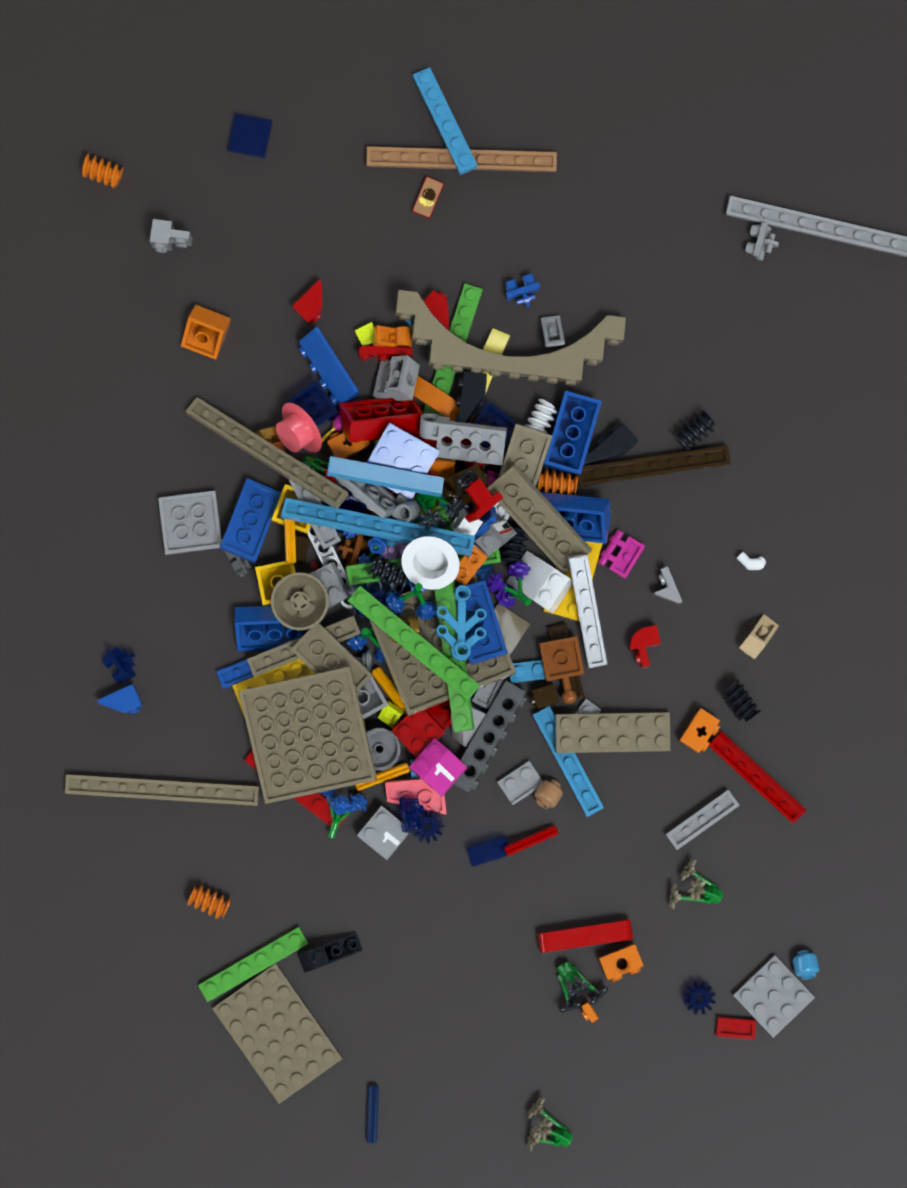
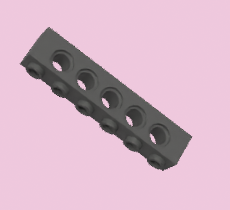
M505 681L460 760L466 767L473 766L476 771L475 775L468 777L463 773L454 785L468 793L470 790L474 791L480 782L477 780V777L480 773L484 775L489 766L486 763L489 756L494 757L498 750L496 746L498 740L503 741L508 732L505 729L507 724L514 722L518 715L515 713V710L518 706L522 707L527 699L524 696L526 693L524 690ZM505 699L512 700L513 708L510 710L505 709L502 706V702ZM495 716L503 717L504 724L502 726H495L493 724ZM491 732L494 735L492 743L484 741L483 736L485 733ZM482 749L485 752V757L482 760H477L474 757L475 750Z

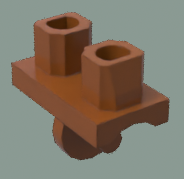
M357 534L351 541L345 540L344 546H338V550L343 551L341 558L346 559L344 568L346 566L359 565L358 562L360 560L358 556L360 550L369 551V540L363 538V535Z

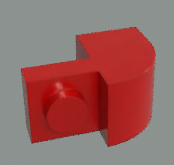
M657 625L638 630L630 640L629 651L637 650L638 653L635 654L637 665L640 664L641 668L650 666L646 648L661 644Z

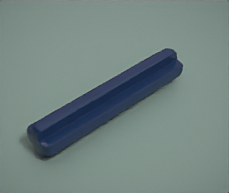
M370 1085L368 1087L367 1143L377 1142L379 1086Z

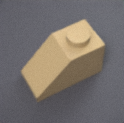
M763 614L739 648L755 659L767 645L779 625Z

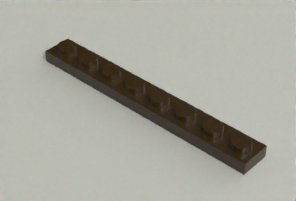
M727 445L583 466L581 475H577L579 477V487L727 466L731 463Z

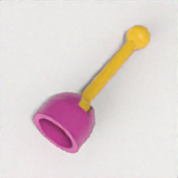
M339 414L333 420V428L321 438L322 442L335 430H343Z

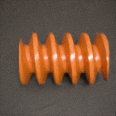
M87 153L81 168L84 178L89 175L90 180L96 178L98 183H101L104 179V185L107 186L111 182L112 188L119 184L124 170V166L121 170H118V164L111 168V161L104 165L103 158L98 163L97 156L90 160L89 153Z
M545 469L543 473H540L537 489L540 491L544 487V491L547 493L549 489H552V493H556L559 490L560 494H564L566 491L567 495H572V493L575 495L579 477L576 474L571 479V473H568L564 478L563 472L556 476L555 470L549 475L548 469Z
M201 885L198 889L195 886L187 905L190 906L194 902V909H198L201 906V912L203 913L209 909V916L216 912L215 919L222 916L223 920L230 906L231 899L229 898L224 902V895L217 898L216 891L210 895L209 888L203 892V885Z

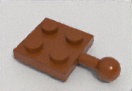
M577 636L539 643L546 682L562 679L564 688L561 695L562 701L565 704H573L577 699V695L571 689L569 677L584 674Z

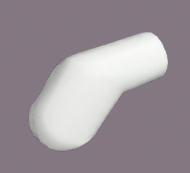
M744 552L737 557L748 570H761L766 564L765 558L750 559Z

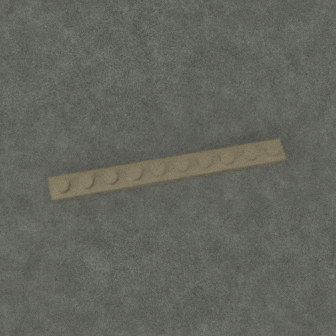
M198 397L185 411L194 420L333 508L338 509L348 497L346 490Z
M66 774L65 794L258 806L259 787Z

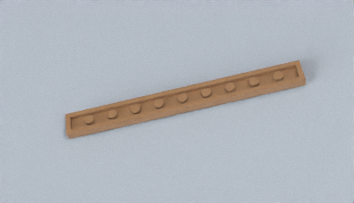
M367 147V167L457 170L448 149ZM470 150L478 165L474 170L556 172L557 152Z

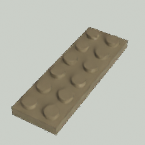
M515 464L487 487L491 494L498 491L501 493L503 498L498 503L563 574L570 569L568 557L586 553L588 555L592 551L589 545Z
M670 712L555 714V753L671 751Z

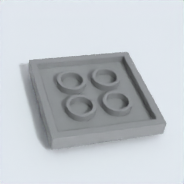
M216 491L158 498L165 555L218 549L220 547L222 537Z
M775 955L733 994L773 1038L815 998Z

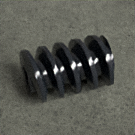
M704 410L701 411L702 417L696 415V421L690 419L689 425H683V430L678 428V435L673 433L679 444L687 451L690 450L689 443L696 446L695 439L700 442L702 441L701 434L708 437L707 430L712 433L714 432L713 425L715 423Z
M510 525L517 534L502 545L505 551H501V556L504 557L501 558V564L510 566L516 561L524 562L519 558V556H525L521 549L527 548L522 542L529 541V539L524 536L527 533L520 526Z
M379 555L374 559L367 576L372 572V579L380 576L381 583L387 579V586L393 582L394 589L401 586L402 593L408 582V577L402 572V566L400 565L395 569V562L388 565L389 559L387 558L381 562L382 556Z
M738 681L723 690L721 696L728 695L725 702H733L730 705V709L737 708L734 715L741 714L738 721L745 720L747 722L759 714L761 710L754 711L757 704H750L753 698H746L745 696L748 694V691L741 692L744 685H737Z

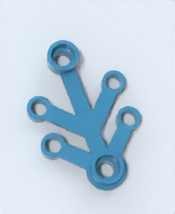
M465 585L459 586L454 592V597L458 601L457 621L449 613L447 607L440 606L436 610V616L444 619L457 633V640L448 632V628L445 625H439L435 633L438 637L444 638L452 647V656L459 661L466 660L471 654L470 648L478 640H482L486 636V630L479 627L474 631L473 636L465 642V634L475 624L483 621L487 615L484 609H477L474 616L466 622V601L469 599L471 591ZM458 593H464V598L459 597ZM439 610H444L445 615H441L439 613ZM477 612H481L483 618H479ZM439 629H444L445 634H441ZM477 631H481L483 636L479 637ZM458 649H462L464 654H459Z

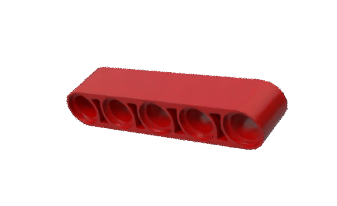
M631 919L537 934L540 953L634 939Z

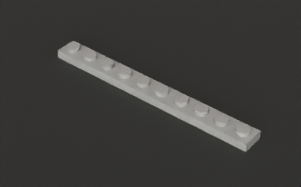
M729 197L726 216L760 224L763 222L773 227L907 257L906 236L739 197Z

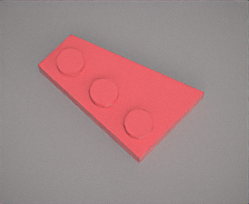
M420 778L385 781L387 802L409 807L413 806L446 815L445 794L441 797Z

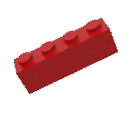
M379 398L339 403L343 433L349 442L358 443L366 440H378L389 422L413 436L419 434L420 418L423 412L414 399L396 401L393 398Z

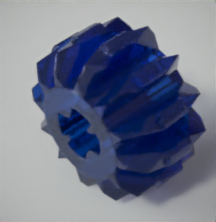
M425 811L426 818H423L422 814L418 813L421 821L414 818L413 822L418 823V826L411 827L413 830H419L413 834L414 837L422 834L419 839L420 842L423 841L424 836L427 837V843H430V836L433 837L434 841H437L438 839L434 834L437 833L442 836L443 833L437 831V828H444L442 824L437 825V822H440L442 818L439 817L437 820H434L435 812H433L431 818H429V811ZM429 821L433 824L431 825L433 830H429L426 833L423 831L422 825L423 823L427 824Z
M694 982L695 989L687 986V989L691 991L690 994L683 993L684 996L689 997L683 1003H691L687 1010L690 1011L695 1007L694 1014L696 1015L699 1008L702 1014H705L704 1007L711 1011L712 1008L708 1004L716 1003L715 1000L710 999V997H714L716 994L714 992L708 994L712 987L708 986L704 990L705 982L701 983L700 988L697 982ZM701 993H703L704 996L702 997V999L704 1001L702 1003L699 1001L698 1003H696L695 1001L697 998L695 997V995H701Z

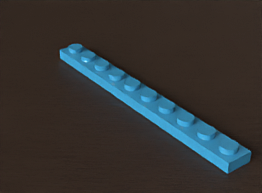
M289 498L285 499L281 514L283 519L407 544L421 537H436L450 544L457 554L467 556L472 555L475 536L433 527L426 530L424 525L420 526L419 524L389 518L382 519L379 516L339 508L335 509L329 506Z

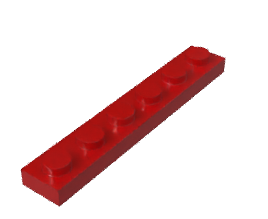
M722 731L710 742L709 747L792 824L806 812V809Z
M252 750L244 761L257 770ZM319 793L294 798L331 826L332 816L329 801L327 802L326 798ZM346 817L340 822L339 827L346 819Z

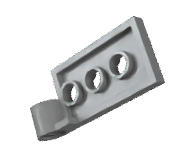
M432 413L421 415L419 436L425 439L437 440L436 449L440 451L437 458L494 465L503 464L507 428L450 421V417H442ZM448 436L452 439V442L445 443L442 438ZM469 439L471 444L463 445L461 440ZM483 441H487L491 444V446L488 448H484L480 445V443Z
M336 478L340 485L350 490L355 498L360 499L369 510L374 511L382 519L392 515L399 521L410 522L417 519L421 514L420 505L416 501L408 500L403 494H399L396 498L383 486Z

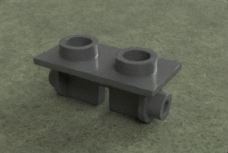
M225 551L229 560L236 558V561L231 563L236 575H239L240 578L246 576L247 573L255 571L253 562Z

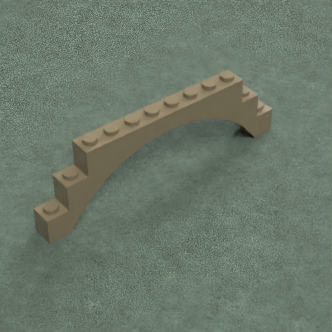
M398 290L395 316H398L400 320L414 318L411 341H416L418 345L430 343L428 366H432V369L444 370V368H451L453 372H463V370L476 373L485 372L493 377H500L502 374L508 375L510 379L527 377L528 381L543 379L546 380V383L557 384V381L565 382V385L576 386V383L579 384L582 381L583 362H586V365L597 366V363L600 364L603 361L605 342L613 346L623 342L626 323L625 317L607 315L588 335L568 347L549 354L532 357H512L483 351L456 337L431 314L418 292Z

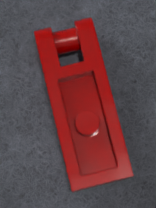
M362 346L359 348V358L362 361H368L370 358H378V361H389L394 356L406 355L412 359V348Z

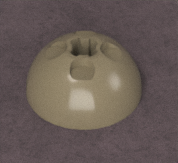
M292 573L285 576L276 584L271 595V608L276 619L282 625L293 630H307L316 626L322 621L328 610L329 598L325 586L319 579L307 573Z

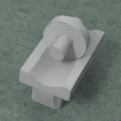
M762 222L761 225H752L750 235L758 239L756 243L748 242L745 249L747 254L761 261L764 259L765 252L771 253L772 247L777 248L779 246V243L774 241L776 235L771 233L772 228L767 223Z

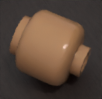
M555 780L542 781L534 793L535 802L544 809L554 808L563 796L560 788L561 785Z

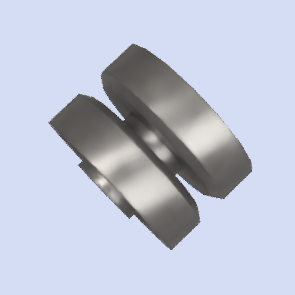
M375 728L368 731L367 737L375 771H384L391 768L397 763L401 754L398 738L391 731L384 728ZM377 746L383 747L382 753L376 752Z

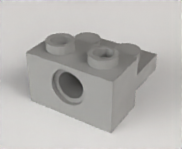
M153 219L150 243L156 252L167 253V250L172 251L173 244L179 248L192 246L193 238L190 232L175 230L172 221Z
M408 355L394 356L389 361H380L373 396L376 399L413 400L420 365Z
M334 562L310 573V575L319 579L325 586L329 598L328 609L351 596Z

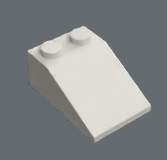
M526 551L525 556L521 560L527 563L531 570L528 572V575L523 576V593L551 613H554L573 585V582L560 571L529 551ZM510 576L506 583L518 590L516 577Z

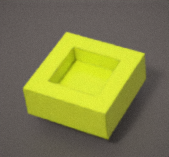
M372 322L355 330L362 346L373 344L374 325Z
M388 701V706L382 709L378 719L394 728L404 711Z

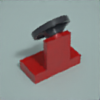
M472 470L465 471L458 480V494L463 497L470 496L476 504V507L465 516L468 523L480 519L503 498L499 491L491 494ZM472 473L471 476H470V478H467V479L464 481V483H462L463 480H464V478H465L468 474ZM461 487H464L467 492L462 494Z

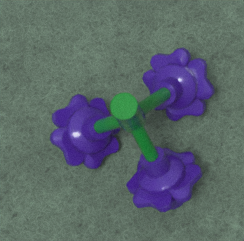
M516 561L507 570V573L511 577H516L518 581L517 591H515V588H510L506 583L502 582V572L490 575L487 586L490 587L489 593L498 590L495 596L498 600V605L509 608V606H514L516 598L526 606L531 604V599L523 593L522 589L523 576L528 575V572L531 570L527 563Z

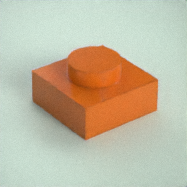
M589 1001L581 1006L583 1008L581 1013L586 1021L590 1019L593 1023L599 1019Z

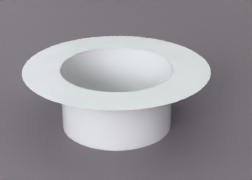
M421 537L415 539L407 545L402 555V568L408 579L414 584H422L425 589L446 587L454 581L459 572L460 563L456 551L450 544L440 538Z

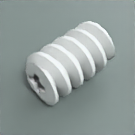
M538 399L541 404H535L537 411L531 412L534 418L529 417L527 419L531 425L525 424L524 426L548 433L544 427L551 428L548 420L554 421L555 419L551 414H558V411L549 402Z

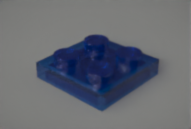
M235 113L228 152L265 159L273 122Z

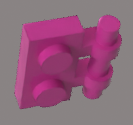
M617 530L614 536L611 535L606 549L602 550L598 563L604 566L607 560L611 561L612 565L609 570L626 579L645 545L630 536L626 542H623L620 539L624 533ZM616 546H619L621 550L617 557L612 555V552Z

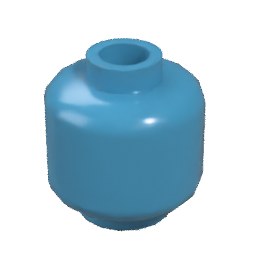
M809 950L797 952L798 955L792 960L796 976L801 977L802 980L816 977V974L820 971L816 954L809 953Z

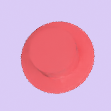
M293 403L284 404L282 408L283 420L276 425V432L280 441L292 452H298L302 448L310 452H318L321 449L322 440L312 418L298 405Z

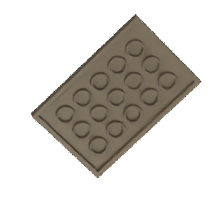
M276 963L212 1008L279 1104L343 1059Z

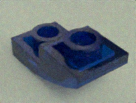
M500 836L466 848L471 865L477 866L507 856L504 847L509 844L506 836Z

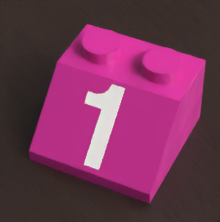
M435 738L409 767L417 777L441 797L467 769L450 750Z

